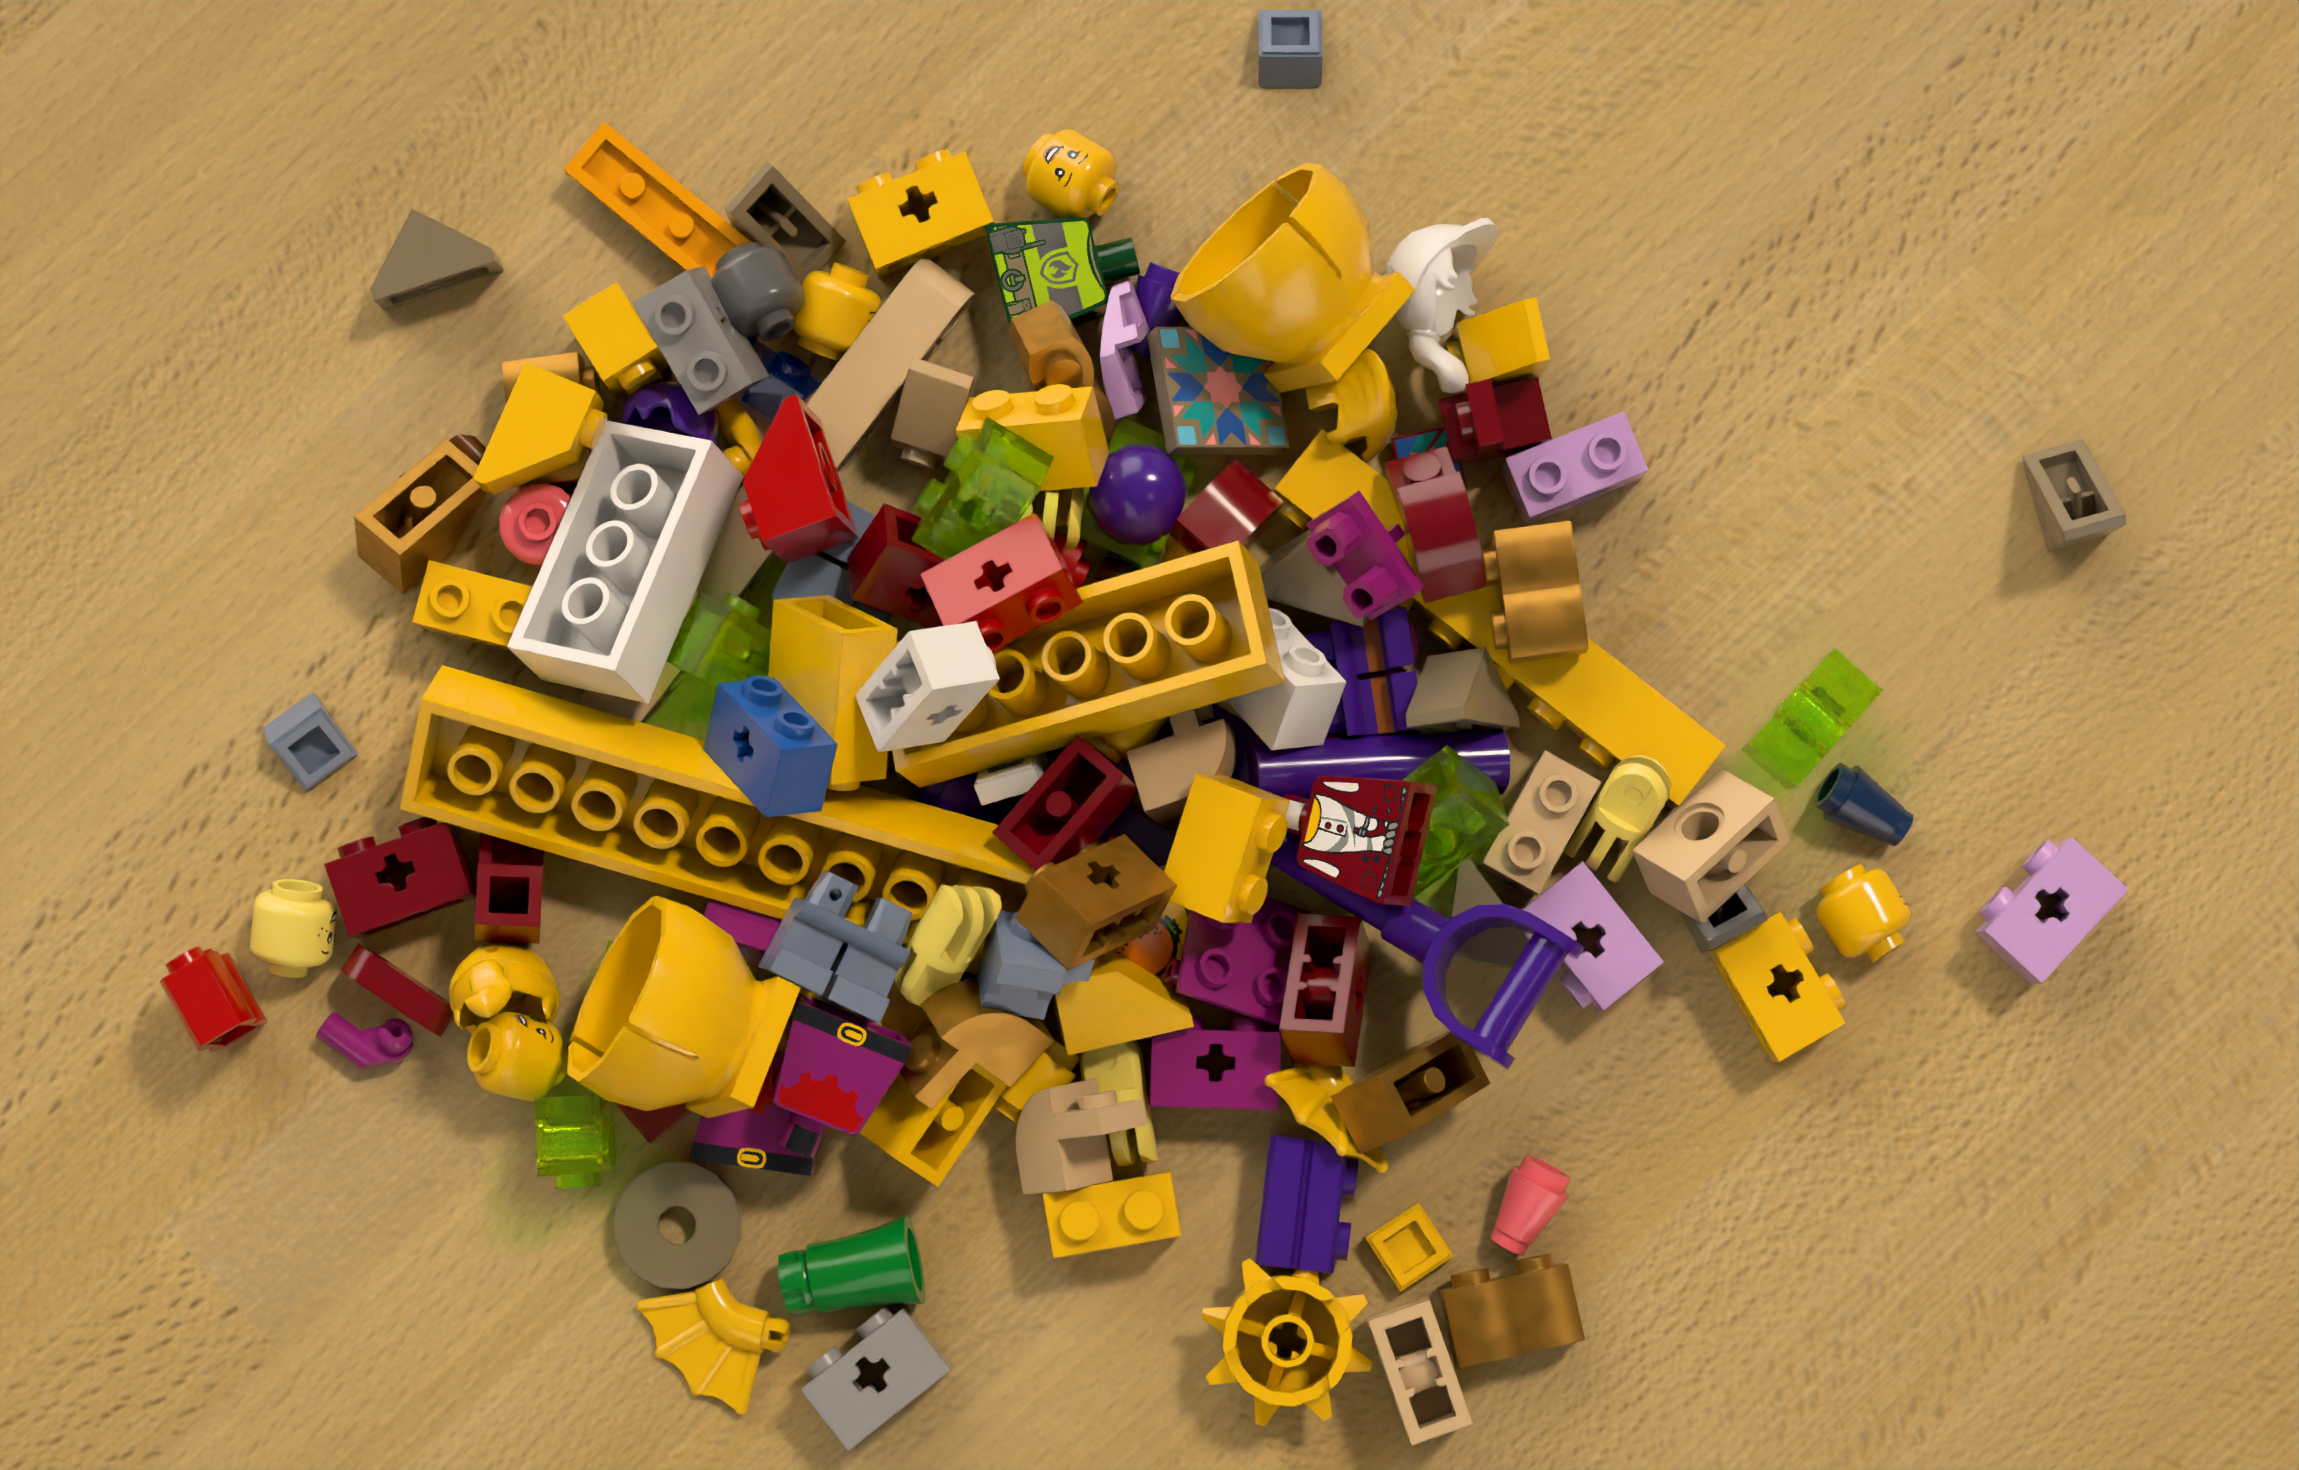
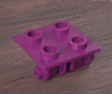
M1269 897L1265 898L1261 908L1253 915L1251 923H1222L1189 910L1181 960L1172 958L1169 961L1164 973V981L1173 985L1175 993L1184 994L1208 1002L1211 1005L1220 1006L1227 1010L1280 1026L1297 914H1311L1312 912Z

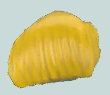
M1368 348L1365 349L1338 381L1305 388L1309 410L1313 409L1314 414L1338 407L1337 429L1326 434L1325 438L1328 442L1332 444L1341 443L1345 446L1355 441L1366 439L1367 450L1361 454L1364 461L1372 460L1384 449L1395 431L1398 412L1396 407V391L1390 369L1376 352Z

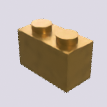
M1449 1031L1410 1048L1335 1093L1331 1098L1360 1154L1412 1133L1491 1083L1474 1050Z

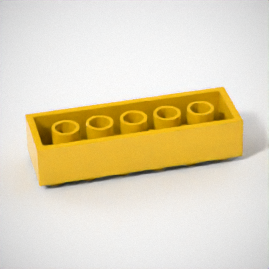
M1235 541L1077 588L1084 602L1083 604L1064 613L1058 620L1039 626L1007 643L998 652L993 653L996 671L1000 678L999 681L944 742L892 750L896 771L919 788H923L1068 746L1077 734L1084 740H1089L1285 683L1258 561L1239 541Z

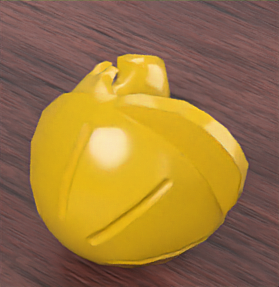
M491 942L479 946L459 964L449 986L450 1007L454 1013L455 1023L460 1027V1030L465 1031L466 1029L472 1035L481 1023L487 1022L499 1012H515L546 1020L553 1024L560 1006L558 986L548 963L532 949L518 943Z

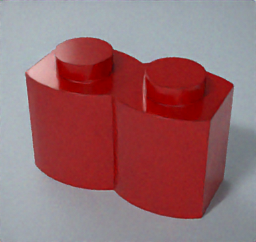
M200 946L175 957L165 965L170 974L160 980V984L198 1051L209 1049L210 1052L225 1048L267 1023L268 1020L230 953L220 955L218 951H213L212 948L202 951Z

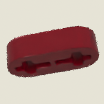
M360 943L357 944L340 969L359 985L437 1036L441 1037L454 1019V1013L449 1001Z

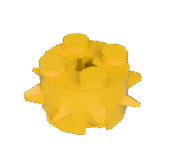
M1251 1258L1241 1262L1245 1290L1236 1296L1231 1307L1203 1308L1201 1318L1223 1334L1222 1346L1225 1353L1222 1359L1205 1376L1210 1385L1239 1382L1246 1392L1254 1396L1255 1424L1264 1427L1280 1405L1294 1407L1304 1403L1323 1422L1332 1418L1329 1389L1338 1384L1344 1372H1369L1372 1368L1373 1362L1352 1346L1353 1335L1349 1326L1350 1322L1368 1304L1364 1294L1335 1298L1327 1288L1319 1284V1272L1296 1269L1293 1275L1277 1274L1269 1276ZM1283 1322L1296 1323V1334L1305 1339L1300 1351L1291 1348L1289 1357L1277 1355L1276 1343L1268 1339L1274 1327L1282 1330Z

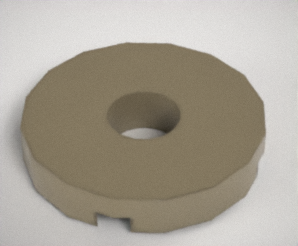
M667 1161L643 1170L624 1188L614 1209L613 1236L621 1259L637 1277L660 1288L687 1289L710 1281L731 1262L741 1241L742 1213L733 1191L716 1172L695 1162ZM673 1206H682L688 1209L693 1214L696 1222L693 1236L682 1244L668 1241L660 1230V1220L663 1213Z

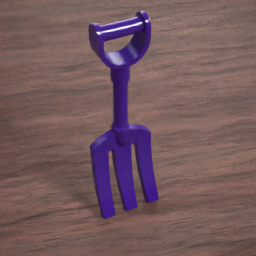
M1213 703L1214 718L1205 720V722L1208 724L1224 719L1233 728L1237 738L1238 751L1235 769L1231 778L1250 785L1246 748L1249 743L1264 741L1245 721ZM1122 759L1118 766L1114 765L1136 785L1128 760ZM1126 807L1099 838L1106 843L1110 837L1117 838L1125 834L1158 867L1167 864L1176 834ZM1286 833L1283 843L1273 853L1270 864L1356 917H1361L1364 922L1381 931V939L1423 964L1424 993L1434 1016L1465 1045L1508 1070L1515 1060L1512 1055L1507 1053L1508 1049L1566 956L1578 959L1584 947L1532 913L1507 904L1477 905L1448 919L1415 898H1412L1411 906L1374 902L1300 867L1296 857L1301 836ZM1513 927L1533 934L1475 1028L1471 1030L1461 1024L1454 1017L1446 999V973L1453 954L1468 938L1489 928Z

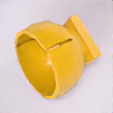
M1306 162L1280 175L1277 181H1271L1242 204L1203 242L1178 275L1171 294V300L1189 326L1222 351L1273 361L1274 363L1263 375L1281 393L1338 381L1414 293L1415 289L1399 272L1380 276L1374 271L1370 228L1367 217L1344 183L1322 165Z
M657 895L653 896L631 915L607 950L583 999L570 1038L572 1043L568 1046L567 1074L605 1100L645 1111L687 1102L685 1108L706 1118L753 1108L801 987L781 977H774L761 982L756 981L734 938L687 905Z

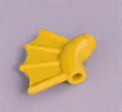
M1293 1063L1295 1068L1271 1073L1265 1077V1085L1272 1087L1286 1101L1295 1115L1297 1123L1305 1125L1322 1135L1336 1149V1153L1339 1156H1354L1367 1162L1379 1173L1387 1171L1388 1164L1381 1146L1360 1154L1331 1098L1335 1093L1354 1083L1342 1066Z
M723 1277L695 1289V1291L642 1299L636 1304L637 1310L641 1311L653 1326L657 1349L654 1351L655 1357L671 1362L683 1373L691 1388L690 1392L692 1395H706L719 1398L732 1407L738 1415H744L747 1412L761 1353H763L764 1349L777 1353L782 1352L786 1349L790 1336V1323L788 1320L780 1317L771 1318L769 1311L738 1302L731 1294Z

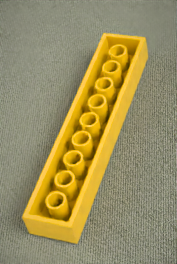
M444 665L441 666L421 698L400 804L401 810L779 919L784 918L794 898L805 900L809 890L822 872L827 871L859 886L844 919L856 925L864 926L877 897L911 911V921L902 947L905 948L941 885L990 888L1000 895L1001 910L1015 913L1020 911L1028 895L1025 890L1026 884L1036 872L992 833L997 828V824L861 785L858 789L851 791H837L827 788L822 811L765 817L703 750L705 740ZM986 938L965 972L976 975Z

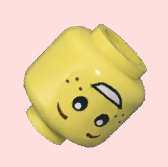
M295 879L274 881L272 889L260 893L254 901L250 951L258 959L269 963V972L274 975L288 978L307 976L308 968L322 965L332 956L337 916L336 904L323 894V887L319 884Z

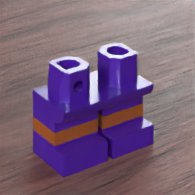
M1406 607L1388 610L1373 620L1369 619L1363 627L1341 620L1330 621L1328 630L1305 636L1314 648L1324 654L1329 664L1346 681L1327 734L1344 733V737L1422 732L1419 729L1407 728L1406 712L1418 683L1416 670L1372 679H1357L1358 677L1399 672L1413 668L1415 662Z

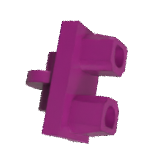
M1360 490L1327 511L1317 515L1306 524L1312 533L1306 542L1307 548L1318 564H1324L1327 567L1334 565L1347 585L1343 588L1344 594L1342 599L1355 618L1368 616L1370 620H1373L1424 588V585L1395 544L1405 536V532L1399 523L1385 529Z

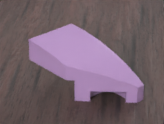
M1131 280L1114 285L1111 288L1101 338V372L1107 399L1114 413V420L1137 413L1149 397L1130 349V345L1141 342L1150 330Z

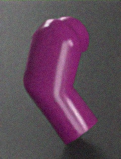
M334 1011L324 1021L316 1034L319 1040L356 1067L364 1070L398 1063L410 1053L413 1047L411 1027L405 1021L395 1018L386 1020L385 1024L360 1030Z

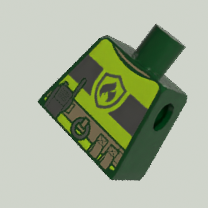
M1086 217L985 225L1009 328L1011 318L1051 300L1064 309L1074 328L1105 315L1108 296L1104 283L1140 274L1132 238L1095 246L1090 223Z

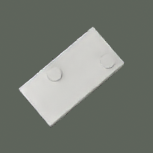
M607 421L599 442L589 455L507 647L541 680L648 704L744 476L713 441Z

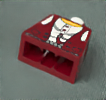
M1318 775L1313 782L1310 798L1290 793L1283 797L1290 800L1285 815L1288 823L1286 833L1301 836L1296 857L1298 865L1374 902L1411 906L1438 785L1406 780Z

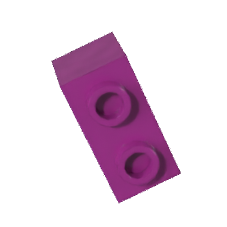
M1192 1017L1194 1027L1152 1036L1150 1106L1279 1110V1094L1272 1087L1265 1085L1264 1079L1267 1075L1280 1071L1281 1033L1267 1032L1268 1022L1259 1019L1229 1018V1031L1203 1030L1204 1018ZM1213 1044L1222 1045L1223 1056L1234 1057V1070L1223 1071L1221 1081L1219 1082L1209 1081L1207 1070L1196 1069V1056L1208 1055L1210 1045Z

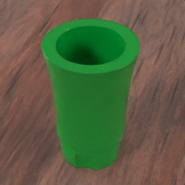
M908 1215L872 1229L837 1239L807 1244L806 1250L790 1251L778 1255L777 1270L780 1290L789 1315L803 1314L818 1310L820 1314L850 1308L887 1304H924L925 1282L916 1234Z

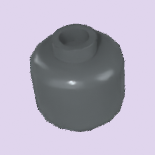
M749 242L731 249L716 263L717 271L711 283L730 323L739 333L745 337L760 336L763 341H771L785 335L795 326L794 317L804 305L805 295L803 287L787 258L780 250L774 247L761 246L757 242Z

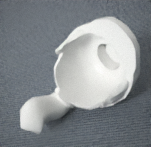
M1480 218L1464 226L1435 224L1415 230L1397 245L1385 269L1384 275L1399 272L1415 289L1414 293L1395 313L1394 317L1407 331L1406 336L1409 338V350L1414 360L1435 372L1443 392L1461 393L1464 391L1465 384L1469 383L1468 372L1464 363L1445 350L1439 342L1441 337L1453 328L1457 310L1468 316L1475 315V311L1469 308L1470 305H1475L1478 302L1472 291L1471 273L1495 243L1499 232L1498 227L1489 218Z

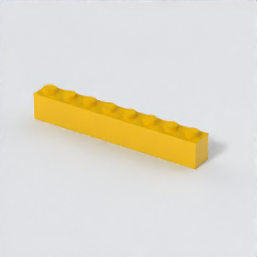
M1321 429L1274 489V492L1285 501V504L1277 513L1302 533L1309 530L1306 524L1314 517L1337 505L1358 490H1360L1385 529L1399 523L1404 531L1403 522L1388 480L1341 443L1332 444L1328 442L1325 438L1327 432ZM1403 536L1395 544L1411 566L1406 538ZM1498 585L1487 586L1429 603H1424L1422 594L1419 591L1414 596L1395 606L1396 608L1406 607L1407 611L1413 606L1432 621L1426 628L1427 631L1454 652H1457L1461 645L1468 650L1486 647L1506 690L1513 684L1532 699L1527 709L1541 722L1555 731L1564 724L1583 739L1577 748L1604 770H1608L1612 764L1617 765L1629 756L1645 755L1656 759L1667 769L1671 781L1670 794L1665 804L1672 810L1683 802L1726 747L1724 743L1590 638H1588L1589 648L1585 654L1509 664L1507 649L1495 650L1490 612L1502 610Z

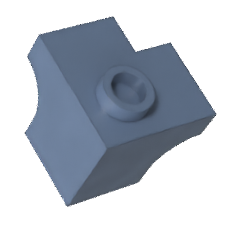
M1000 910L997 920L986 937L976 973L981 1007L1002 1009L1018 1016L1044 1020L1050 999L1054 993L1060 994L1061 987L1077 981H1089L1095 958L1068 971L1016 919L1019 911L1014 913Z

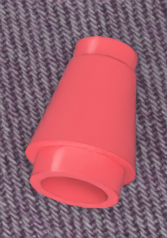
M1525 1155L1519 1167L1512 1166L1494 1224L1495 1228L1490 1239L1501 1247L1524 1256L1529 1245H1532L1569 1198V1194L1565 1190L1571 1178L1553 1165L1536 1157Z

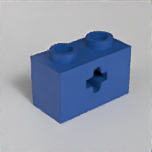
M751 676L744 681L718 683L703 750L765 817L822 811L838 744L774 677Z

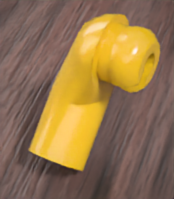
M735 397L716 410L719 413V430L732 446L723 451V454L745 477L761 445V439L755 423Z

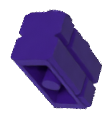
M1270 1135L1255 1257L1256 1264L1333 1273L1335 1260L1347 1261L1351 1223L1341 1222L1339 1218L1342 1196L1354 1197L1358 1158H1350L1347 1155L1339 1156L1336 1153V1149L1329 1142Z

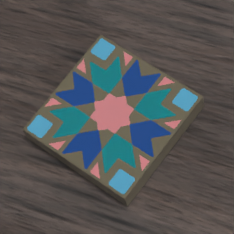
M1155 327L1147 334L1167 455H1280L1289 448L1280 392L1263 375L1274 363L1273 361L1222 351L1192 327Z

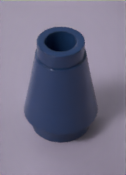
M1843 763L1837 764L1825 777L1814 799V806L1824 812V820L1879 841H1885L1893 847L1902 841L1914 819V815L1904 809L1903 805L1858 765L1849 768Z

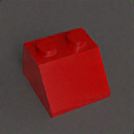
M797 394L784 398L743 479L748 500L739 503L751 539L759 538L765 551L771 549L783 561L790 563L858 539L859 536L820 418Z

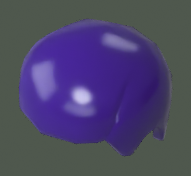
M678 381L651 382L642 385L627 398L623 410L622 424L710 440L716 445L719 431V413L716 409L698 415Z
M1127 444L1108 455L1098 485L1089 487L1088 506L1099 530L1120 544L1145 546L1160 540L1162 536H1166L1171 532L1185 504L1187 496L1186 481L1175 458L1167 455V453L1155 445Z

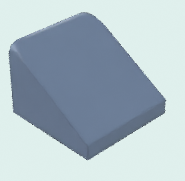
M1258 10L1259 86L1262 88L1320 87L1323 57L1321 10Z
M315 693L306 696L267 724L263 729L270 747L306 791L358 754Z

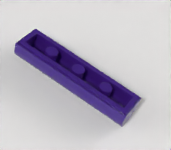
M1498 728L1458 730L1446 733L1422 732L1326 738L1323 745L1271 750L1265 742L1249 743L1246 748L1250 785L1280 797L1290 793L1310 798L1313 782L1318 775L1430 783L1438 785L1435 799L1503 795L1508 788L1510 780L1508 741L1504 730Z

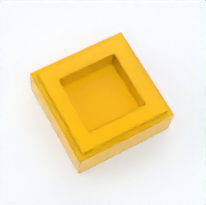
M1419 1202L1364 1237L1400 1292L1454 1257Z

